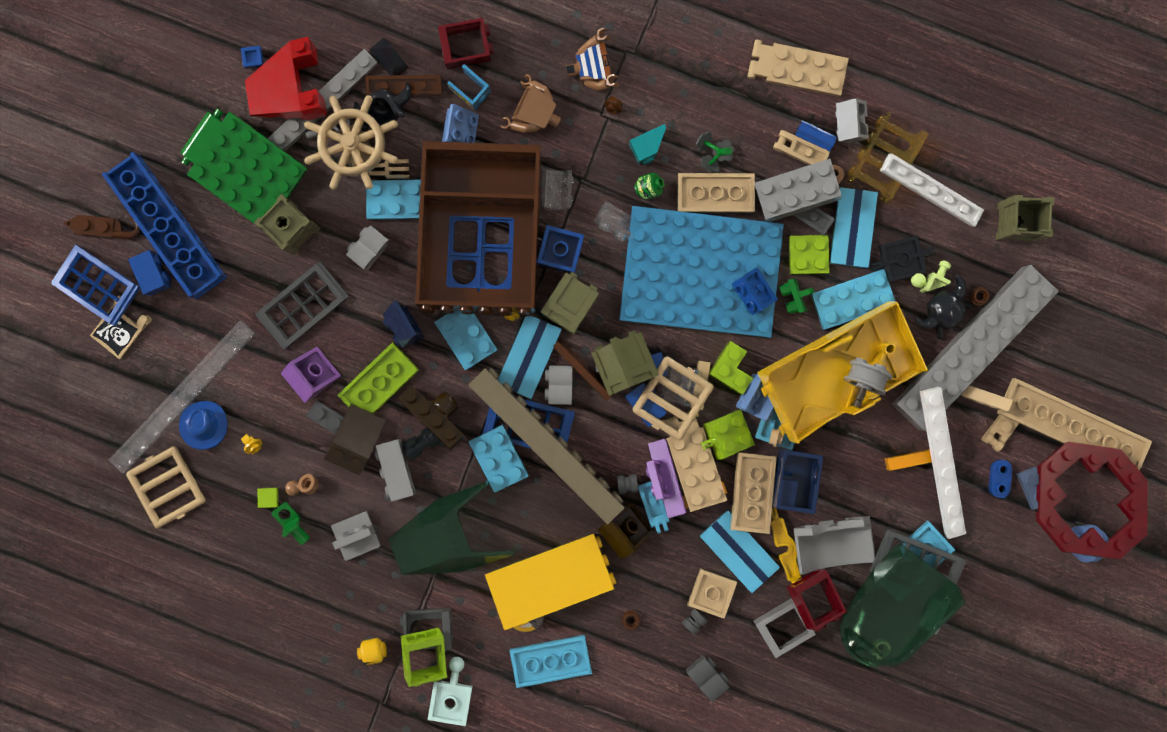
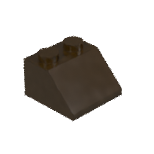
M630 501L608 525L604 522L598 528V531L622 560L634 553L652 535L654 529L651 528L650 524Z

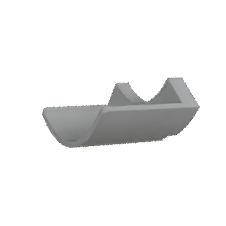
M870 516L845 518V520L837 521V523H834L833 520L818 522L819 525L807 524L794 528L799 572L801 575L828 567L873 563L875 559Z

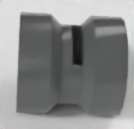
M630 474L628 477L623 475L617 476L619 495L626 492L638 493L636 474Z
M694 608L691 611V615L685 618L682 624L696 636L700 632V628L709 621Z

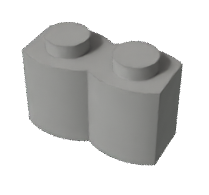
M372 226L365 227L360 232L359 240L349 245L347 248L348 253L346 254L365 271L375 263L377 258L391 243Z
M549 366V370H545V381H549V389H545V400H548V404L572 405V366Z

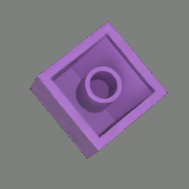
M318 347L289 362L281 372L282 376L304 403L319 395L341 376Z

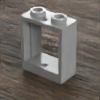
M792 598L753 620L775 658L816 635L813 630L806 628V631L779 647L775 643L765 625L794 608L805 626Z

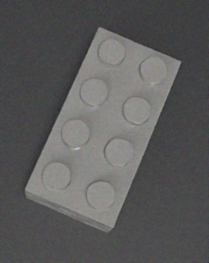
M831 159L755 183L766 222H772L841 200L842 197Z

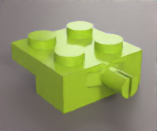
M741 409L703 424L708 440L701 442V446H703L704 450L712 447L716 460L727 458L755 445Z

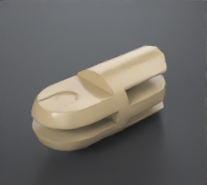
M398 159L397 164L409 163V159ZM388 161L378 163L376 166L385 167V171L368 172L369 175H385L386 179H410L409 175H391V171H409V167H391V163Z

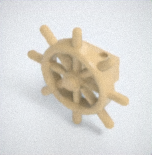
M370 95L365 97L360 110L341 109L337 98L331 96L329 101L334 113L321 126L310 121L304 123L306 129L318 133L317 147L319 151L306 157L304 162L310 165L322 159L329 168L335 171L329 185L332 190L337 188L342 175L351 177L361 175L365 187L372 189L373 184L368 172L373 170L381 159L392 164L398 162L396 156L384 152V133L396 128L398 123L393 120L380 126L368 114L373 101ZM346 119H356L355 124L348 126ZM364 122L372 128L367 132L361 131ZM339 123L341 130L338 133L332 131L334 126ZM375 137V148L371 147L368 139ZM328 138L338 141L339 144L328 148ZM343 151L337 164L331 158V155Z

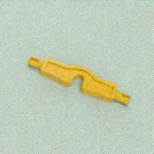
M773 507L771 529L774 544L776 547L788 546V551L780 554L779 560L787 580L794 583L798 578H801L796 562V544L788 536L784 519L779 517L777 508Z

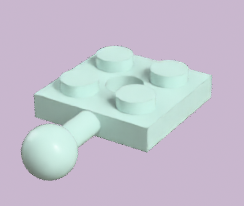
M454 657L449 662V668L452 671L450 682L439 680L433 684L428 720L466 726L473 686L458 683L459 672L464 668V661L460 657ZM452 698L456 705L451 708L447 707L445 700Z

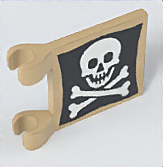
M115 300L113 302L112 307L107 312L108 314H110L116 306L117 302ZM123 314L116 326L102 319L90 336L118 359H122L141 332L151 323L152 318L148 315H142L137 323H135Z

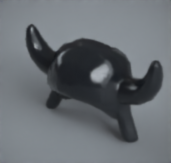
M407 82L404 90L398 95L384 88L371 92L369 95L373 98L368 114L380 126L393 120L397 121L400 117L404 118L405 113L401 107L411 97V85ZM354 102L353 108L360 110L359 104ZM364 122L361 131L366 132L370 125Z
M958 274L955 275L956 287L953 292L946 290L937 292L927 303L929 317L925 320L914 319L920 328L927 330L936 327L938 339L943 338L944 328H951L957 325L964 318L966 308L972 307L970 302L963 300L966 293V284L964 279Z

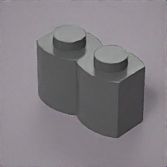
M702 655L686 669V672L707 698L713 702L730 688L727 683L729 679L722 671L719 673L715 669L717 665L711 657L706 658Z

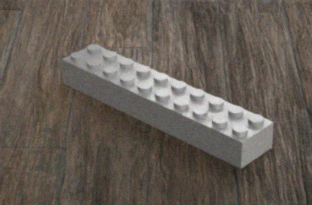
M1032 265L1021 267L927 365L928 371L921 372L891 404L918 430L926 431L920 391L937 386L941 387L946 410L1059 291Z

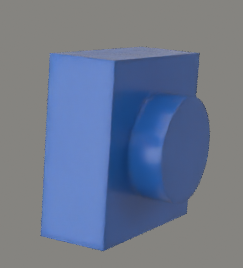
M261 46L241 48L242 63L245 69L261 67L264 64Z

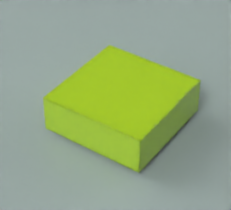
M278 488L257 489L258 508L279 507Z

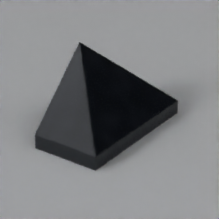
M384 38L369 49L389 75H400L408 68L393 46Z

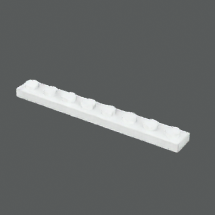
M937 386L920 391L944 535L946 538L951 539L966 534L942 388Z

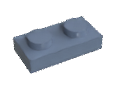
M1031 467L1016 475L1030 508L1035 510L1038 509L1036 497L1039 474H1037V467Z

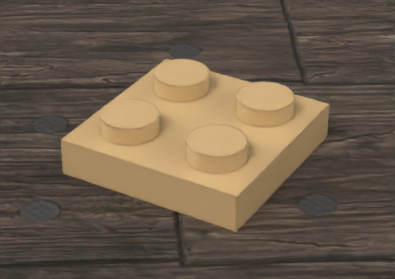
M700 568L687 605L725 618L737 581Z

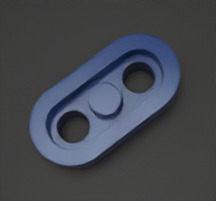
M995 460L990 467L989 492L997 498H1005L1011 490L1012 466L1006 460ZM1002 466L1005 467V471L1003 473H1001L1000 468ZM1001 485L1003 486L1002 492L999 491V486Z

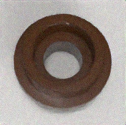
M609 97V99L605 100L604 106L607 112L610 114L621 113L623 104L618 98Z
M976 287L970 292V301L976 306H983L989 301V292L984 287ZM978 293L982 296L980 300L976 298Z
M628 610L622 615L621 621L626 629L634 630L640 625L641 618L636 611ZM630 616L635 618L632 623L627 621Z

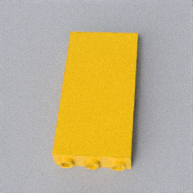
M591 534L485 574L504 630L613 590L616 580L613 573L609 574L606 567L610 564L606 554L602 555L600 548L603 545L600 537H595V534Z

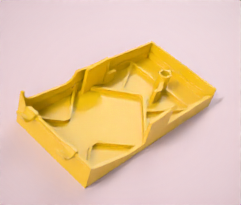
M888 301L757 372L763 384L761 388L763 396L766 397L768 395L782 424L779 426L782 436L786 433L789 441L798 444L818 428L841 414L856 415L881 401V397H878L880 396L879 394L867 391L861 407L856 408L852 406L854 400H856L859 388L847 383L843 379L844 376H848L852 367L850 361L855 360L856 357L866 360L867 364L873 366L880 364L886 367V370L892 375V379L887 380L884 390L886 392L919 373L928 371L898 302Z

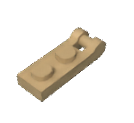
M784 130L780 131L778 135L779 140L773 146L775 151L784 153L807 165L827 160L830 153ZM786 141L792 142L790 147L785 146Z
M999 414L981 440L986 444H991L992 448L999 452L1019 423ZM995 433L1000 436L998 439L994 438Z

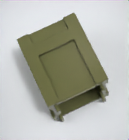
M281 194L276 199L277 202L254 223L275 241L283 251L295 256L313 233L316 234L321 228L315 222L308 219L293 201ZM287 218V226L280 228V221Z
M1014 195L998 202L999 222L996 241L1015 240L1034 243L1052 237L1051 219L1055 197L1041 199ZM1018 218L1019 220H1021V224L1019 225V227H1017Z
M571 272L570 275L565 273L541 313L574 335L599 297V293L597 292L598 288L592 284L590 287L586 286L578 280V275Z
M634 330L628 333L629 337L621 340L620 338L617 339V337L610 339V344L604 347L602 345L596 346V351L591 353L609 396L659 375L641 332L636 334Z

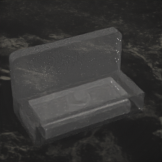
M670 367L667 379L693 395L696 383ZM691 368V369L695 370V372H694L695 374H697V375L699 374V370H698V369ZM664 386L662 399L690 407L691 402Z

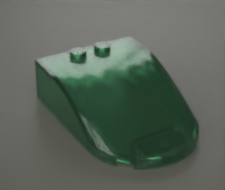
M898 542L870 573L848 606L847 612L844 613L840 624L843 646L851 657L864 665L878 668V666L890 665V667L899 665L908 660L966 603L959 586Z

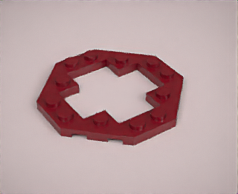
M1068 441L1037 466L1039 485H1037L1036 501H1038V512H1036V521L1061 552L1118 560L1147 536L1148 480L1122 449ZM1078 459L1090 473L1096 472L1101 466L1106 464L1130 492L1116 504L1129 521L1107 541H1104L1094 527L1089 528L1078 538L1054 509L1058 503L1067 497L1054 480Z

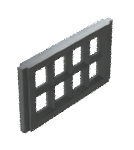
M318 262L255 315L283 350H285L345 302L349 295L321 262ZM315 274L325 284L317 292L307 282ZM303 284L312 294L304 302L294 293ZM326 288H329L337 298L328 306L318 296ZM289 295L299 305L291 313L281 303ZM314 298L323 307V310L315 317L306 307ZM277 305L286 315L278 324L268 314ZM301 309L311 319L302 327L292 317ZM287 320H290L298 330L289 338L280 328Z
M886 529L869 572L949 603L966 559ZM895 539L906 543L901 557L889 553ZM910 545L922 550L917 563L905 559ZM926 552L937 555L932 569L921 565ZM888 556L899 560L894 574L882 570ZM941 558L953 562L948 575L936 571ZM903 562L915 567L910 580L898 576ZM919 568L930 572L926 586L914 582ZM934 575L946 579L941 592L930 588Z

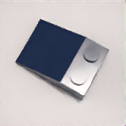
M397 300L393 301L383 314L385 318L383 323L388 330L393 331L395 335L393 340L396 345L406 349L425 336L406 304Z

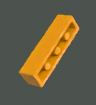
M930 449L884 458L886 469L889 471L932 463Z

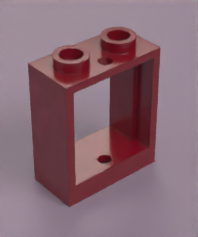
M483 18L438 26L444 63L447 69L462 67L463 64L467 66L492 61L490 54H494L492 42L488 43L487 36L490 35L489 25L484 24ZM481 30L485 53L453 59L448 36Z
M817 569L787 586L788 592L806 628L809 630L821 631L826 628L827 623L840 620L842 618L841 615L847 612L826 569ZM820 583L832 609L813 620L800 593Z

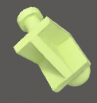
M944 260L940 261V268L937 274L933 272L927 274V277L921 273L915 274L911 278L912 285L921 287L920 292L922 293L949 285L951 281L944 278L946 271L950 270L951 264Z

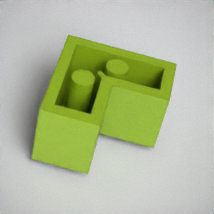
M732 341L728 342L710 369L709 375L738 394L743 395L753 379L737 368L747 351Z

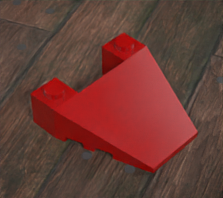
M309 37L289 41L245 80L250 116L266 118L284 117L285 119L301 118L308 121L327 116L325 99L317 89L302 92L299 69L319 65L316 47Z

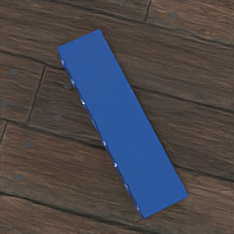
M132 152L130 153L131 156L107 173L103 172L102 176L190 298L197 300L225 280L227 276L142 157Z

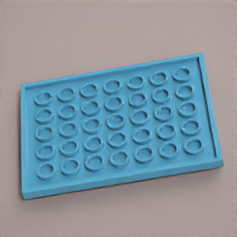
M632 206L619 321L771 338L775 302L764 310L752 315L736 293L732 283L757 267L776 295L784 224Z

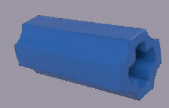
M801 121L795 133V136L829 152L837 138L804 121Z

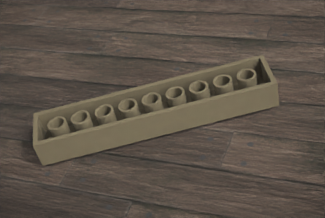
M485 368L468 386L608 525L624 509L622 497L615 490L611 492L609 484L602 477L598 479L595 476V470L588 463L584 465L581 462L582 457L575 450L571 452L567 448L568 443L561 436L557 438L553 434L555 430L547 422L543 424L540 421L541 416L534 409L530 411L526 407L527 402L520 395L516 397L512 393L514 389L507 382L502 383L498 379L500 375L493 368L490 370Z

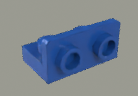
M757 267L732 283L736 293L752 315L764 310L778 300Z

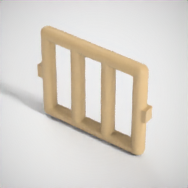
M666 356L657 368L659 375L651 378L632 410L635 414L651 423V426L655 429H661L673 438L681 440L714 386L695 374V370L690 367L686 368ZM670 366L702 386L704 390L699 398L662 376L667 367ZM659 382L694 404L689 414L654 394L652 391ZM647 399L683 420L684 422L679 430H675L643 410L642 407Z
M175 446L156 456L152 455L146 458V462L126 473L155 528H160L175 519H181L186 516L187 512L205 503V497L178 448ZM173 456L178 466L141 486L136 475ZM182 472L187 481L185 484L152 502L149 501L145 492ZM191 489L196 498L195 500L159 519L154 510L155 508Z

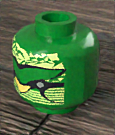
M656 173L642 175L635 183L636 194L644 200L659 197L664 188L663 179Z

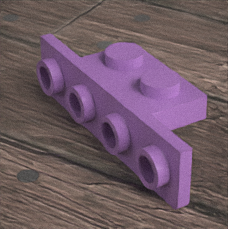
M662 439L649 443L652 461L646 462V473L652 482L651 491L653 496L656 497V500H663L668 518L685 514L686 508L667 440Z

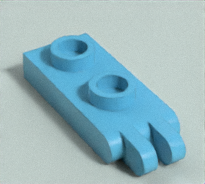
M649 481L638 485V490L651 528L655 527L657 534L661 533L659 525L662 524L664 530L668 531L666 523L670 521L667 517L663 500H656V497L653 496L651 491L652 482Z

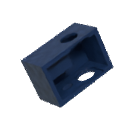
M779 448L772 506L777 509L815 514L823 456Z

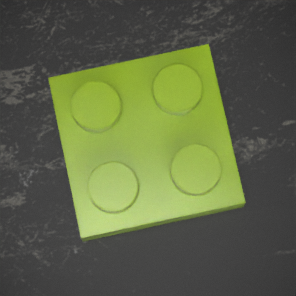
M828 235L789 236L790 275L829 274Z

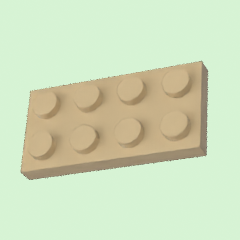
M678 173V211L688 213H754L755 173Z
M737 453L730 530L770 534L776 457Z

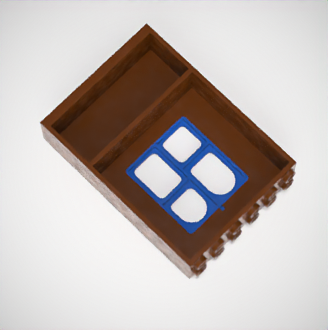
M423 141L415 305L420 310H423V313H435V310H440L444 314H454V311H462V314L472 315L473 312H481V315H493V312H500L502 316H512V312H515L525 317L531 316V313L536 314L542 158L540 145ZM456 221H475L478 223L477 251L475 253L455 252L453 250L454 224ZM488 222L508 223V244H487L485 242L486 224ZM486 252H505L508 254V274L504 283L494 286L486 282L484 278V256ZM455 260L476 262V275L472 282L463 285L454 280L452 268Z

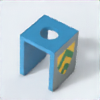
M463 64L464 73L482 88L479 94L471 100L450 81L447 84L454 94L475 111L491 93L490 86Z

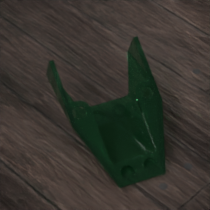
M488 480L436 499L388 539L402 575L463 572L515 554V547L505 551L474 552L469 547L457 516V511L489 484Z

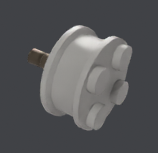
M858 357L850 361L852 367L848 376H844L843 380L859 388L856 400H854L852 406L860 408L867 391L879 395L886 394L884 388L887 380L892 379V375L886 370L885 366L880 364L873 366L867 364L866 360Z

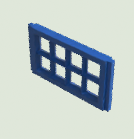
M76 244L51 282L52 285L113 326L117 325L140 289L137 284ZM81 256L89 261L83 273L74 269ZM93 264L102 270L95 282L86 277ZM71 271L80 277L73 289L64 284ZM105 273L115 278L108 290L98 285ZM83 280L92 285L85 297L76 292ZM118 281L127 286L120 299L111 294ZM96 288L105 294L98 306L89 301ZM108 297L117 302L110 314L101 309Z
M525 400L527 402L526 407H529L530 411L537 409L546 412L544 424L549 422L551 413L562 415L560 429H553L555 433H558L557 438L561 436L568 442L574 411ZM490 407L483 434L496 428L497 420L501 419ZM508 427L507 432L514 445L530 448L522 439L511 437L512 429Z

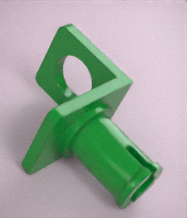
M284 502L272 511L271 515L283 527V537L291 534L300 545L310 538L299 526V514L287 502ZM286 509L290 512V517L282 519L279 516V512Z

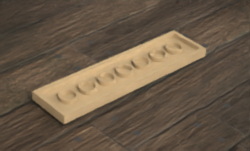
M1012 378L1004 396L1015 402L1011 414L1001 410L997 412V414L1063 444L1069 441L1122 449L1139 471L1152 443L1149 439L1016 378Z

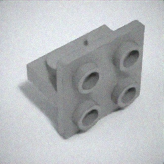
M367 511L331 526L336 538L332 544L335 550L340 548L345 561L381 546Z

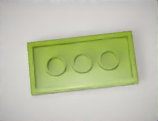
M392 342L337 396L348 407L352 403L374 414L419 369Z

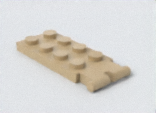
M755 40L752 58L758 59V61L750 62L747 78L755 79V76L766 78L765 82L840 97L849 58L774 43L773 46L763 45L761 40Z
M676 416L661 420L677 431L684 422H679ZM695 417L681 440H677L670 435L669 438H666L690 512L727 501L711 449L707 448L704 450L703 446H701V442L706 441L707 437L704 428H699Z

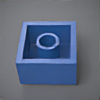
M547 225L537 264L566 273H575L584 235Z

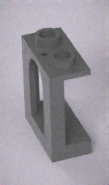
M451 608L406 610L403 616H400V627L403 628L404 635L411 634L410 625L415 620L442 618L445 651L452 650L454 646ZM432 646L423 649H434L436 647Z

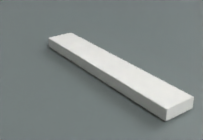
M892 153L888 154L880 172L971 227H976L984 209Z

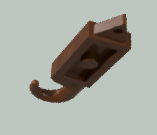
M76 215L75 218L64 222L77 235L133 239L141 232V229L132 217H129V220L135 223V229L131 232L123 231L121 222L115 218Z

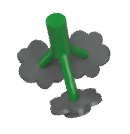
M707 131L705 134L702 133L696 142V147L699 152L707 151L709 148L713 149L715 157L709 154L702 156L701 166L708 173H718L719 163L716 160L724 161L725 159L730 161L733 158L732 153L735 151V148L731 146L729 140L717 142L716 146L713 145L712 133Z

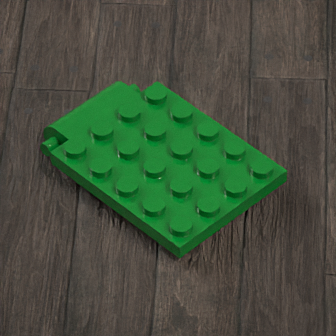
M217 108L214 113L207 111L180 153L184 156L181 162L186 166L193 162L194 164L187 175L254 223L277 202L276 199L281 194L289 198L309 168L234 113L229 111L224 120H221L220 118L224 112Z

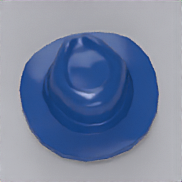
M201 401L191 404L185 408L180 416L179 431L181 437L193 449H211L223 441L227 433L228 421L222 407L214 402Z

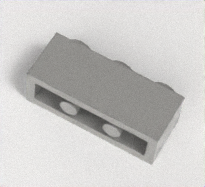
M397 439L376 445L374 453L376 460L380 461L382 467L379 470L381 478L386 481L385 493L387 498H390L392 502L415 495L416 490L402 446V440Z

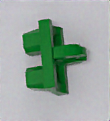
M796 278L788 280V283L780 287L782 296L792 294L795 300L786 303L788 313L807 311L803 297L814 293L813 288L800 291Z

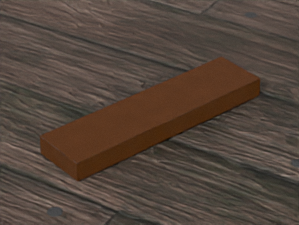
M442 75L365 76L366 95L382 88L398 95L404 90L407 82L412 88L411 95H442Z
M562 339L553 345V348L605 400L608 401L614 395H608L603 380Z

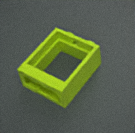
M439 628L401 636L404 677L409 687L420 686L428 682H437L447 678L444 636ZM435 646L437 665L411 671L409 652Z

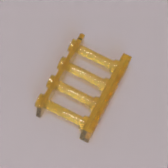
M887 112L884 116H879L875 123L877 126L875 132L869 134V139L866 140L868 143L866 148H862L856 157L859 159L856 166L852 165L847 173L849 176L847 182L851 183L855 178H858L881 191L883 195L880 200L886 204L892 201L901 184L894 179H891L889 184H883L860 171L865 161L879 169L882 168L884 162L869 154L874 144L912 165L929 134L921 130L919 133L912 135L888 121L891 115L890 112ZM883 128L907 140L908 144H910L909 149L902 151L880 139L879 135Z

